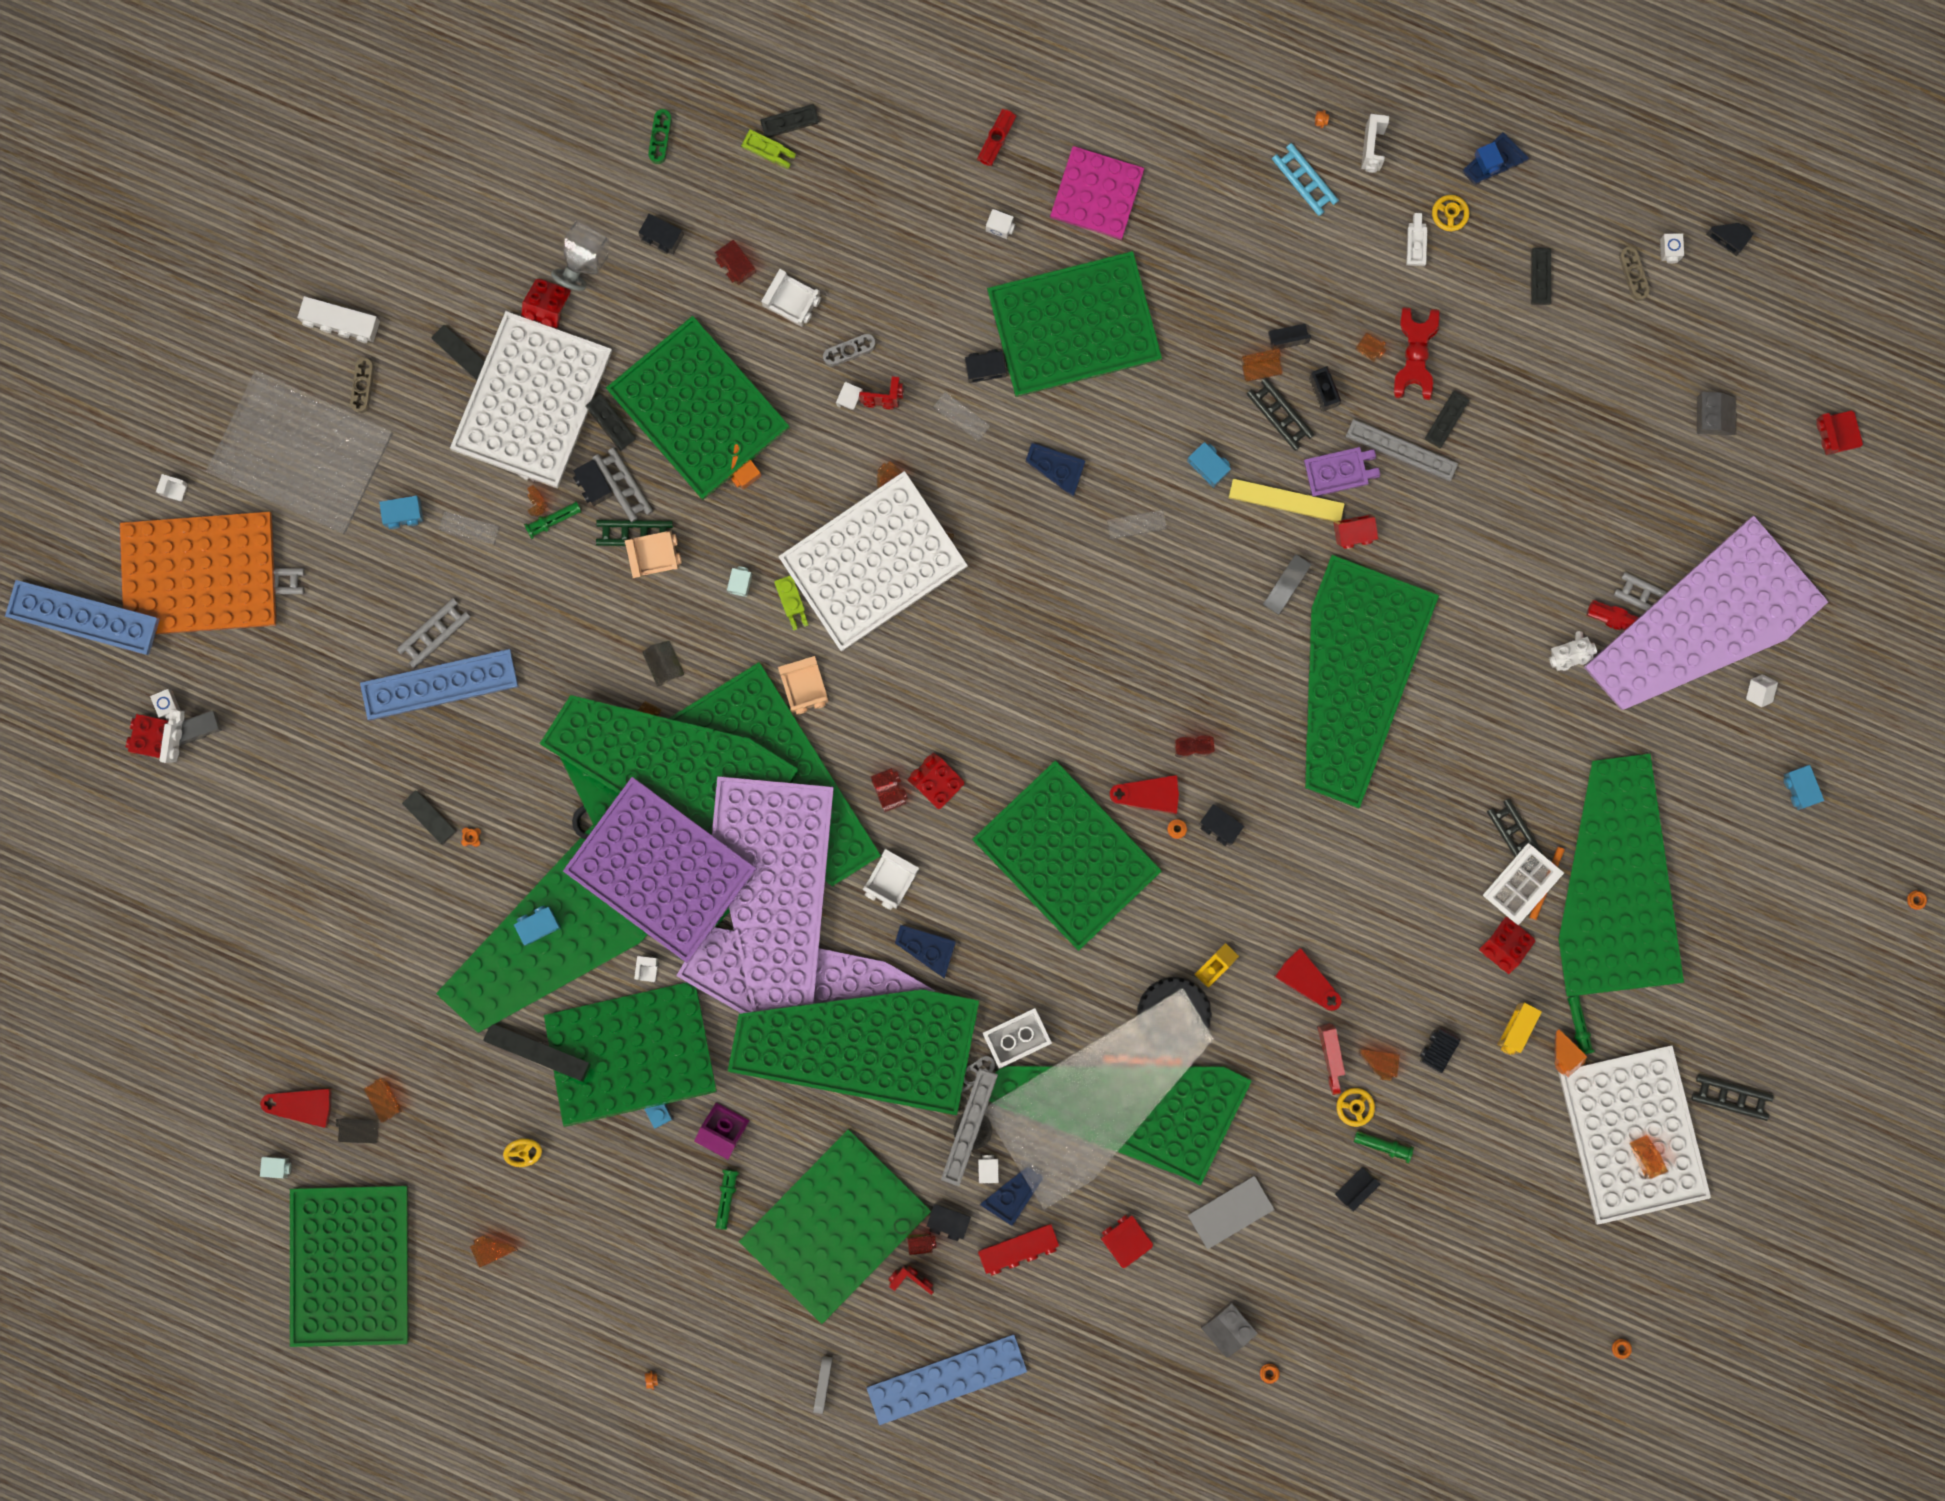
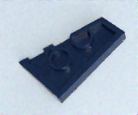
M1502 132L1493 141L1504 161L1500 171L1491 175L1490 173L1483 175L1475 158L1463 169L1462 173L1474 185H1477L1528 161L1529 157Z
M1031 443L1025 462L1074 497L1085 460Z
M900 925L895 944L945 979L956 942Z
M1027 1166L979 1205L1013 1226L1044 1177Z

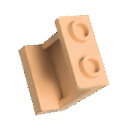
M672 530L625 540L633 578L672 569L675 570L680 568L679 564H682L680 553H676L675 548L678 545L676 534H672Z
M815 656L778 667L792 713L802 714L811 707L819 709L825 707V703L829 702Z

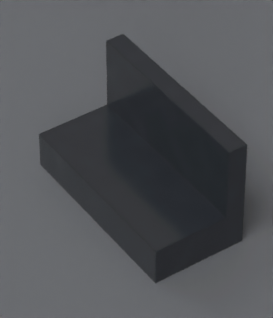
M1306 324L1268 331L1272 351L1308 344L1311 339V335H1308Z
M1361 1167L1335 1195L1350 1211L1354 1212L1381 1184Z

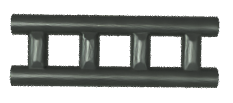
M1264 378L1261 381L1264 386L1261 390L1255 393L1251 389L1246 395L1293 450L1297 451L1301 447L1297 443L1305 435L1311 439L1315 434L1267 378ZM1270 393L1276 402L1267 408L1261 398ZM1280 407L1288 414L1281 422L1273 415ZM1294 421L1301 430L1294 436H1291L1285 427Z
M1509 798L1503 802L1506 807L1497 813L1493 808L1487 811V814L1514 857L1520 853L1527 843L1544 855ZM1511 814L1516 824L1506 829L1500 819ZM1520 830L1526 840L1516 846L1511 835ZM1534 857L1525 862L1522 867L1531 873V868L1538 865L1540 861Z
M1697 1075L1696 1082L1702 1084L1699 1094H1692L1691 1101L1768 1121L1769 1113H1765L1763 1110L1765 1102H1772L1774 1095L1703 1075ZM1709 1085L1720 1088L1718 1100L1707 1097ZM1728 1091L1739 1093L1737 1105L1725 1102ZM1747 1096L1758 1098L1756 1110L1744 1107Z

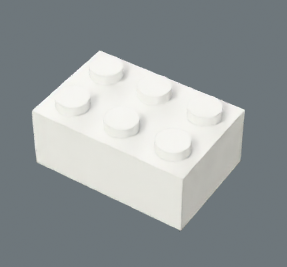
M1035 1008L982 1033L998 1068L1004 1067L1052 1044Z

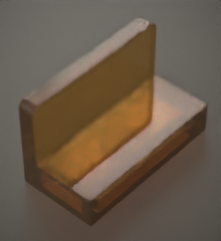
M1280 349L1242 356L1241 364L1245 381L1249 382L1282 375Z
M380 1078L374 1081L375 1083L364 1088L380 1122H385L402 1113L385 1078Z

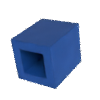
M1495 142L1477 149L1474 154L1483 175L1487 173L1491 175L1500 171L1504 163Z

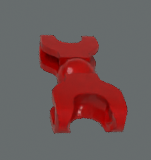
M1402 308L1400 325L1403 334L1408 337L1409 346L1405 351L1406 365L1395 376V398H1402L1406 387L1415 383L1421 386L1424 400L1432 399L1434 382L1432 375L1426 370L1425 362L1429 357L1428 342L1439 331V309H1432L1428 320L1425 323L1419 324L1412 320L1411 308Z

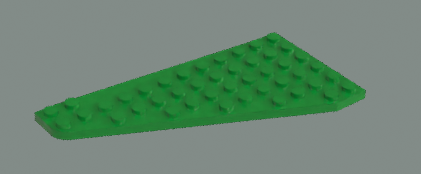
M1008 1066L999 1069L995 1073L998 1076L989 1101L1002 1108L1184 1177L1201 1186L1252 1081L1225 1067Z

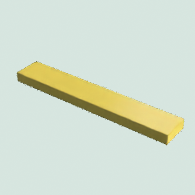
M1237 479L1232 480L1229 494L1230 499L1333 522L1341 520L1344 503Z

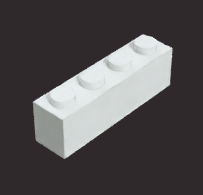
M305 296L297 317L305 327H320V330L326 333H331V331L338 332V335L344 338H349V336L356 337V340L362 343L374 342L380 323L376 316Z

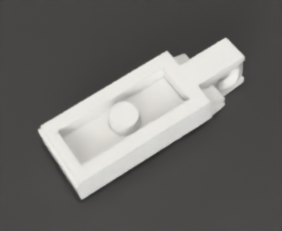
M1414 213L1413 223H1409L1407 229L1406 265L1425 266L1427 227L1426 224H1422V213Z
M170 709L169 722L164 727L160 762H177L179 742L182 737L181 728L184 721V711Z

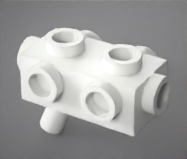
M1577 631L1575 633V641L1551 648L1550 664L1552 668L1556 667L1557 671H1565L1571 666L1586 664L1594 658L1593 655L1597 654L1595 644L1590 643L1588 637L1583 638V632Z

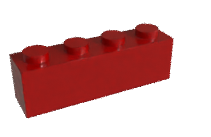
M1050 1223L978 1251L985 1273H990L993 1276L1001 1273V1268L1008 1266L1011 1269L1019 1266V1261L1027 1259V1262L1033 1261L1038 1258L1040 1253L1045 1252L1046 1255L1057 1251L1056 1247H1059Z

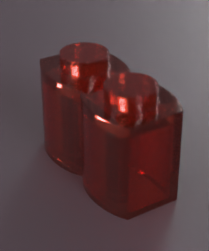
M734 240L715 252L717 257L715 258L716 263L720 268L724 267L727 270L726 276L731 283L735 282L739 285L756 273L754 266Z
M1199 736L1195 739L1181 737L1174 742V752L1178 758H1189L1193 755L1207 757L1215 751L1214 738L1211 736Z
M891 768L870 776L884 813L906 805L905 800L908 797L905 790L900 789L898 782H901L897 771L893 772Z
M931 1232L907 1236L909 1255L933 1253V1249L937 1247L936 1236H932Z

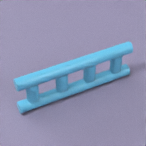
M1290 143L1286 147L1289 151L1288 154L1282 158L1276 154L1272 160L1315 213L1321 216L1324 213V210L1321 208L1329 201L1335 205L1339 199L1297 148ZM1295 158L1301 167L1292 173L1286 164ZM1305 172L1313 180L1306 187L1298 180ZM1319 187L1325 195L1316 202L1310 195V192Z

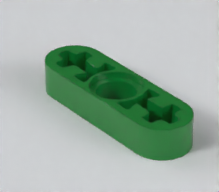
M665 109L658 110L654 115L648 152L649 158L654 164L663 163L667 155L672 118L669 111ZM662 115H665L668 119L664 120V128L661 127V121L658 119L662 118ZM662 132L665 134V139L657 141L655 135ZM657 146H660L659 152L662 156H658V159H655L653 154H656Z

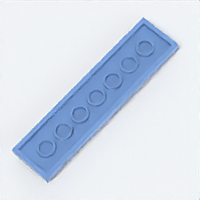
M15 580L5 617L145 655L150 654L160 620L149 615Z
M510 649L360 683L367 720L369 721L519 687Z
M1013 1334L868 1386L867 1391L878 1423L882 1425L1024 1374L1027 1370L1015 1335Z

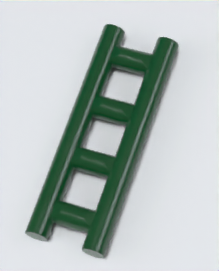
M596 520V527H602V539L596 538V546H626L625 540L629 539V528H640L641 537L648 535V528H659V533L666 532L667 528H673V521L636 520L631 522L630 520ZM610 527H621V539H610Z

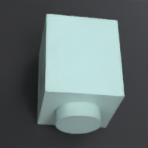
M740 566L737 569L732 568L727 588L728 593L747 597L752 579L751 572H748L749 569Z
M261 1158L260 1177L287 1178L288 1174L290 1175L291 1163H289V1158Z

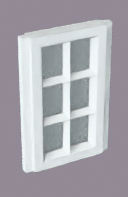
M1527 843L1486 890L1483 896L1519 925L1564 872L1531 844Z

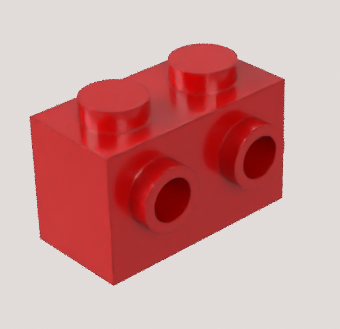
M1370 514L1333 522L1336 543L1344 549L1353 548L1354 544L1358 543L1362 545L1371 544L1373 540L1378 539L1375 517Z

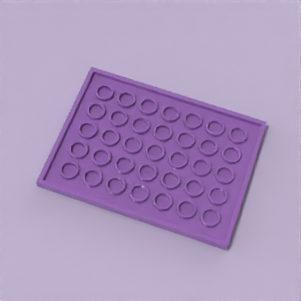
M631 777L563 872L688 963L757 868L635 778Z

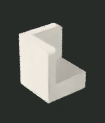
M845 382L836 401L837 406L841 407L842 405L854 410L859 399V392H863V389Z
M162 474L156 493L182 502L188 484L183 480Z
M1763 674L1751 679L1746 699L1760 707L1772 703L1778 682Z
M637 956L634 979L655 982L658 959Z

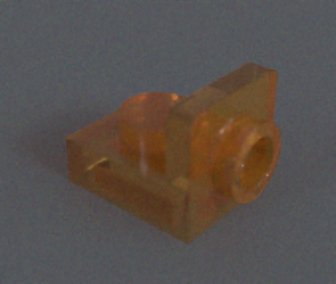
M1366 333L1355 350L1374 362L1377 357L1381 359L1387 349L1384 348L1386 345L1385 341L1381 343Z
M532 485L527 488L530 493L527 496L533 505L536 503V505L527 511L531 516L535 515L537 517L543 514L548 506L537 488Z

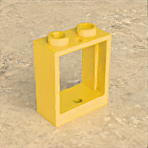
M1525 1002L1518 1003L1497 1044L1501 1047L1500 1050L1508 1055L1521 1053L1542 1011Z

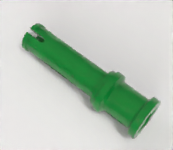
M575 501V503L546 517L540 516L538 520L530 524L526 523L524 526L532 540L535 535L544 531L548 532L550 527L581 513V510Z
M1580 997L1567 998L1576 1032L1574 1039L1577 1040L1578 1048L1584 1054L1594 1053L1595 1049L1592 1048L1591 1033L1587 1031Z
M1359 1131L1356 1132L1353 1141L1354 1143L1387 1153L1391 1158L1403 1159L1406 1163L1410 1162L1414 1150L1412 1146L1406 1147L1398 1144L1397 1141H1385Z
M722 1169L724 1175L722 1185L719 1186L722 1192L715 1228L727 1230L732 1196L737 1190L735 1185L740 1172Z

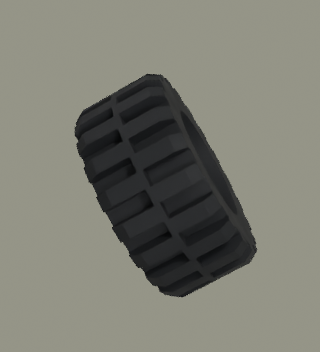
M1167 977L1150 985L1142 994L1137 1007V1021L1145 1038L1154 1046L1167 1051H1181L1196 1045L1206 1035L1212 1018L1211 1004L1207 999L1206 993L1196 983L1186 978ZM1168 996L1182 997L1191 1006L1192 1020L1188 1027L1180 1032L1164 1030L1156 1019L1158 1004Z

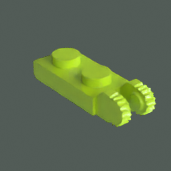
M749 129L741 145L742 148L789 169L790 164L786 160L779 158L780 153L793 159L796 156L793 151L783 147L782 144Z
M791 575L774 581L793 631L797 630V624L793 616L799 613L803 625L808 626L804 614L805 609Z

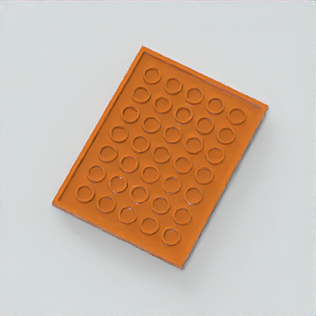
M271 512L120 523L123 609L159 618L155 635L276 626Z

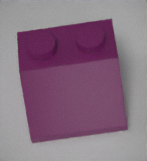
M715 1103L701 1125L694 1142L729 1160L750 1120Z

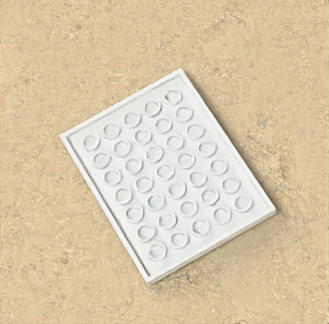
M505 311L450 449L558 488L588 414L585 405L594 399L612 354V349Z
M905 471L778 556L841 652L968 567Z
M1672 1045L1581 1066L1569 1078L1565 1074L1563 1075L1558 1072L1597 1225L1711 1198Z

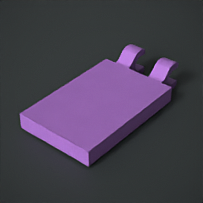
M1360 447L1305 459L1304 463L1312 496L1317 497L1369 484L1368 479L1379 478V468L1366 471L1363 462L1376 459L1375 450L1361 452Z

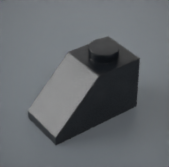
M1733 223L1712 226L1706 235L1737 256L1754 233L1744 224Z

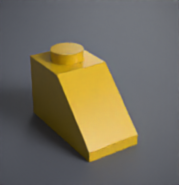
M1225 943L1194 975L1209 988L1235 962L1239 955Z

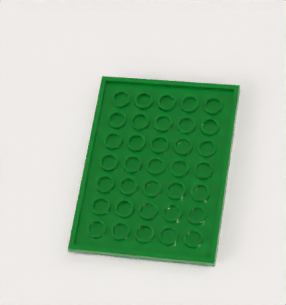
M1133 251L987 288L1015 397L1162 360Z
M691 316L606 387L612 397L702 501L790 428L694 316ZM737 444L739 446V451L736 454H733L734 446ZM738 456L734 468L731 469L733 457Z
M1056 760L972 839L1077 951L1085 946L1162 872Z
M688 982L544 1015L549 1047L591 1064L584 1082L554 1071L564 1127L717 1092L698 991L695 986Z
M848 1129L746 1233L739 1243L823 1324L923 1221L931 1210Z
M408 1186L290 1189V1347L409 1344Z

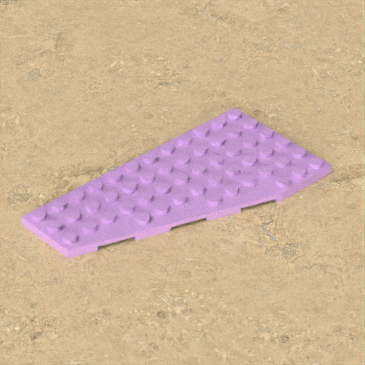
M1751 516L1645 611L1632 625L1586 664L1584 668L1621 710H1624L1787 640L1826 605L1828 601L1754 516Z
M717 777L712 836L757 868L729 906L753 1012L807 1005L814 1002L833 787Z
M715 927L688 963H683L676 976L740 1013L753 1012L735 931ZM818 948L813 1004L921 989L935 992V990L884 961Z

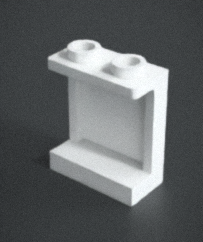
M1370 114L1367 121L1361 169H1366L1367 172L1375 173L1380 171L1385 156L1374 155L1376 134L1384 135L1389 124V116Z
M779 269L761 302L763 307L803 327L804 323L810 321L812 317L810 312L813 307L819 305L821 297L818 289L814 290L787 276L785 271Z
M885 849L879 863L863 888V891L866 892L865 896L873 901L876 898L883 901L881 905L889 910H892V908L897 909L919 868Z

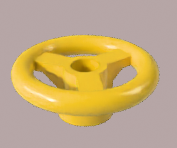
M1445 195L1434 203L1432 218L1435 224L1442 230L1457 231L1466 225L1469 219V208L1461 197ZM1448 200H1452L1458 202L1460 205L1451 202L1445 206L1442 203ZM1438 210L1445 213L1447 225L1443 224L1438 218ZM1448 210H1453L1454 214H1450ZM1463 210V219L1460 223L1454 225V218Z
M1350 1088L1339 1096L1336 1105L1337 1114L1349 1126H1363L1372 1119L1375 1112V1103L1367 1091L1361 1088ZM1351 1094L1361 1095L1359 1099L1353 1100L1350 1103L1343 1102ZM1367 1099L1369 1103V1112L1367 1116L1363 1119L1362 1113L1365 1110L1364 1102ZM1356 1103L1359 1105L1358 1111L1353 1109V1105ZM1342 1108L1349 1109L1356 1116L1357 1121L1348 1119L1344 1115Z
M520 1138L505 1147L503 1158L511 1166L527 1167L540 1159L542 1148L538 1142L532 1139ZM534 1147L536 1154L533 1158H530L528 1151ZM518 1156L523 1158L524 1161H515L510 1157Z

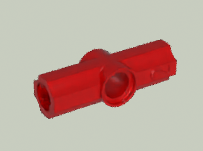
M1007 109L1001 110L977 158L982 164L992 167L1017 117L1013 112ZM1000 135L1002 138L999 141H995L992 137Z
M1592 600L1586 615L1604 622L1606 626L1616 630L1627 629L1639 618L1629 614L1623 608L1611 607Z

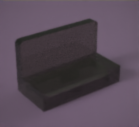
M670 641L654 644L642 652L657 687L664 685L671 679L684 675Z
M336 1119V1127H339L338 1141L376 1144L378 1142L379 1120Z

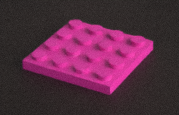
M1073 146L1050 218L1122 240L1144 168Z

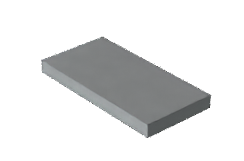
M1252 1176L1187 1216L1204 1245L1209 1249L1272 1212L1274 1208L1256 1177Z

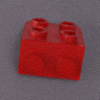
M536 279L522 302L521 317L557 329L559 327L561 310L567 302L571 290L542 279Z
M892 376L889 395L859 392L860 403L868 408H874L875 405L882 406L883 409L893 410L894 407L898 408L899 399H903V383H900L899 377Z
M1853 411L1834 415L1826 413L1816 419L1817 429L1822 439V448L1825 450L1826 455L1860 448L1863 445Z
M136 714V717L131 720L130 729H132V735L127 738L125 748H128V752L132 754L160 758L164 727L169 721Z
M934 752L927 756L923 764L918 769H915L907 779L937 809H941L964 785V781Z
M1505 917L1492 936L1482 944L1479 951L1498 965L1500 969L1510 974L1522 962L1535 943V939L1509 917Z
M1127 1214L1117 1220L1119 1224L1115 1227L1109 1226L1102 1231L1103 1236L1100 1237L1122 1268L1129 1266L1153 1247L1152 1242L1132 1215L1127 1216Z
M903 1265L899 1272L895 1270L888 1278L890 1281L889 1287L894 1291L908 1276L930 1295L934 1293L933 1284L925 1277L923 1280L917 1276L918 1272L910 1265L908 1267Z

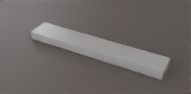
M1355 419L1352 420L1345 436L1350 440L1449 482L1458 465L1454 461Z
M979 1068L941 1178L942 1181L960 1186L998 1076L997 1074Z

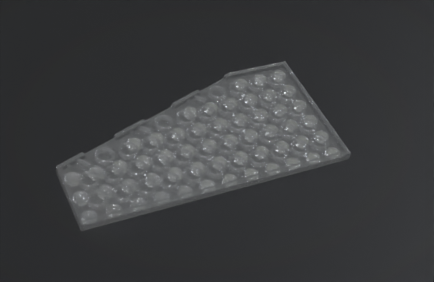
M1183 988L986 1107L985 1114L1043 1209L1094 1180L1214 1039Z

